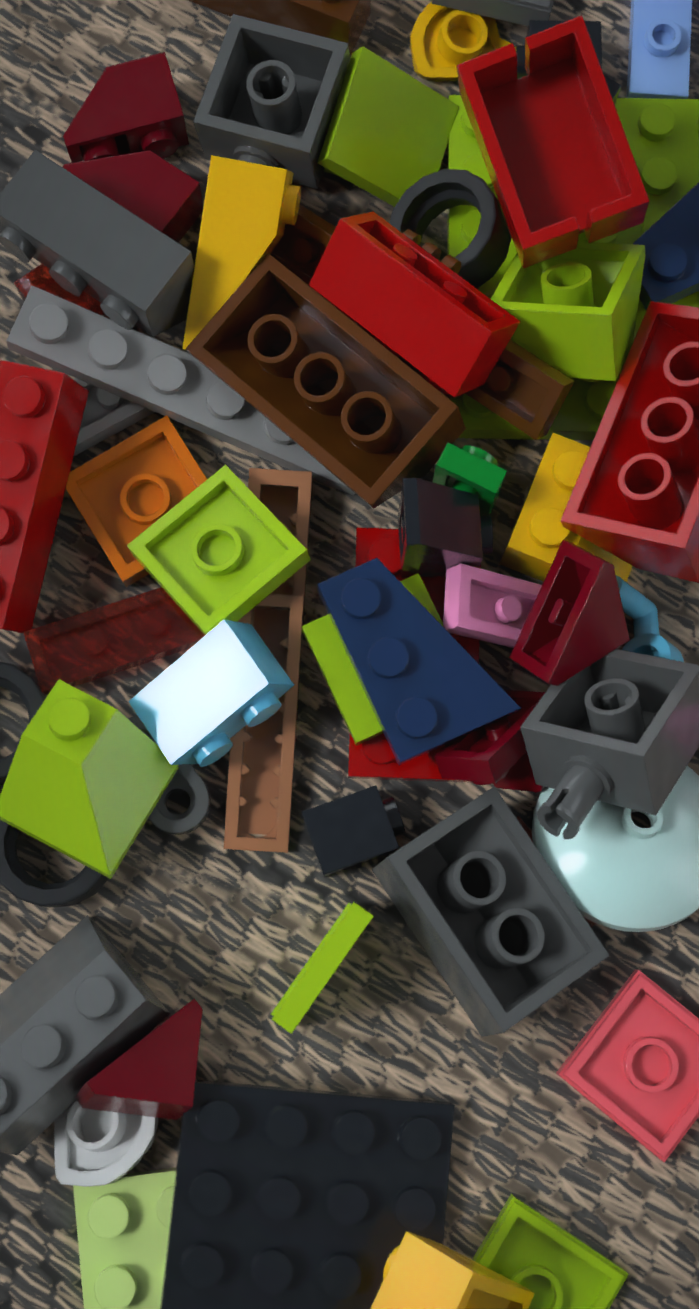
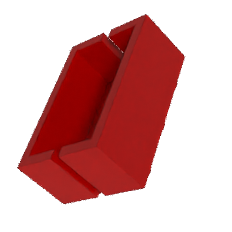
M582 15L525 38V69L528 74L527 76L517 79V53L513 43L457 65L460 95L523 269L576 249L580 233L585 232L588 243H592L643 223L649 205V198Z

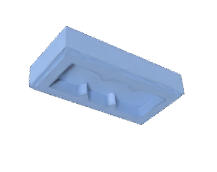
M631 0L627 98L688 99L692 0Z

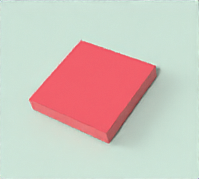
M635 969L556 1074L665 1163L699 1117V1018L644 973Z

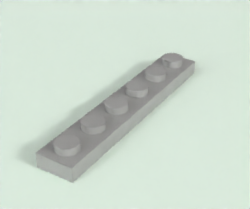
M33 285L31 286L6 340L9 350L163 416H168L170 419L289 470L312 472L313 480L348 494H355L191 354L134 329L127 330L109 318Z

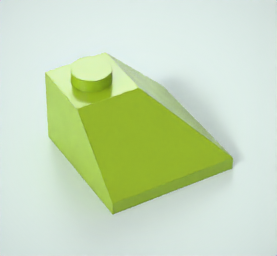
M578 242L576 249L524 269L518 254H516L491 297V300L521 321L511 340L569 378H579L586 382L616 381L633 344L646 256L645 245Z
M58 679L22 733L0 794V820L111 879L179 767L178 765H171L158 745L119 710Z

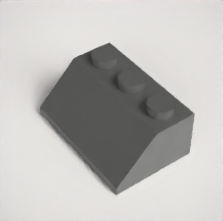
M34 150L0 193V243L18 259L28 263L34 258L48 267L51 277L71 294L80 296L84 291L101 302L100 307L102 311L112 321L127 330H131L135 325L154 337L186 320L194 273L191 251L37 150Z
M495 786L388 856L372 869L481 1037L506 1032L610 956Z
M88 915L0 994L1 1153L12 1155L21 1153L76 1101L75 1096L86 1082L142 1040L170 1014Z

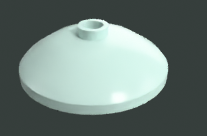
M686 766L656 816L641 812L648 817L650 828L638 827L632 821L631 812L640 811L597 800L580 825V830L574 838H563L562 833L568 825L567 822L562 828L560 835L556 837L546 831L537 819V811L554 791L552 788L544 787L537 799L533 813V843L583 917L611 929L628 932H648L675 925L699 909V776L689 766Z

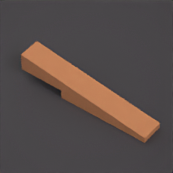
M249 468L248 488L308 551L313 489L312 472ZM308 563L238 620V622L252 624L294 686L278 698L281 702V707L274 715L254 727L246 725L230 738L233 747L229 753L224 849L288 853L303 639L301 626L304 624ZM249 834H263L265 836L255 837Z

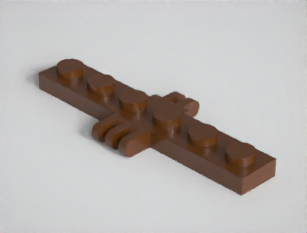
M299 205L295 225L285 224L284 235L270 255L309 286L311 278L336 227L304 206ZM410 229L403 232L404 235L420 245V235ZM431 242L425 243L422 248L439 260L441 249ZM451 255L445 256L441 262L458 274L461 268V261ZM361 327L365 332H367L370 336L374 338L373 334H371L365 328ZM510 340L485 384L465 394L531 438L538 440L547 435L575 381ZM398 357L411 369L414 368V366L407 362L404 358Z

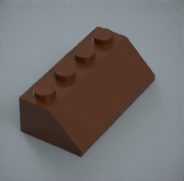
M269 253L186 347L189 354L373 509L401 492L403 478L421 479L439 460L447 443L453 444L466 429L456 404Z

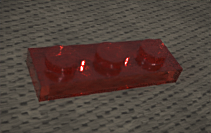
M162 587L23 632L40 689L47 696L58 679L75 687L190 649L205 636Z

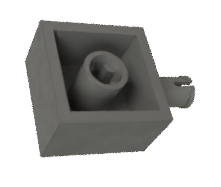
M233 14L193 121L206 160H210L211 155L287 169L294 173L292 183L317 189L325 168L317 164L350 62L349 44Z
M615 649L558 686L551 685L520 727L535 783L554 789L548 800L537 811V819L546 831L558 837L567 822L568 825L562 833L563 838H574L580 830V825L597 800L657 815L699 747V665Z

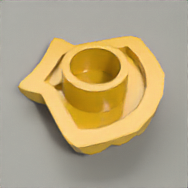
M432 1L427 4L417 17L410 34V51L412 53L414 71L420 78L428 81L458 80V64L511 44L500 38L495 18L432 4Z

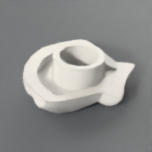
M76 1100L54 1121L56 1178L61 1184L86 1187L108 1185L121 1179L140 1162L143 1155L152 1146L157 1131L158 1118L85 1109Z

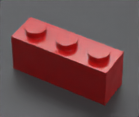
M374 211L340 218L309 283L310 287L325 297L328 302L349 319L356 321L373 334L374 339L397 357L404 358L422 372V378L443 394L452 395L454 398L485 384L489 374L521 322Z

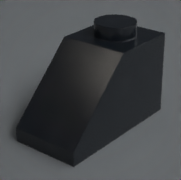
M403 478L398 511L401 578H409L419 573L420 577L446 576V569L461 563L480 568L483 555L492 554L493 529L491 516H480L479 495L419 478Z

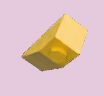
M211 155L182 349H186L268 253H272L284 235L285 224L295 225L300 205L301 186L292 185L293 172L283 168Z

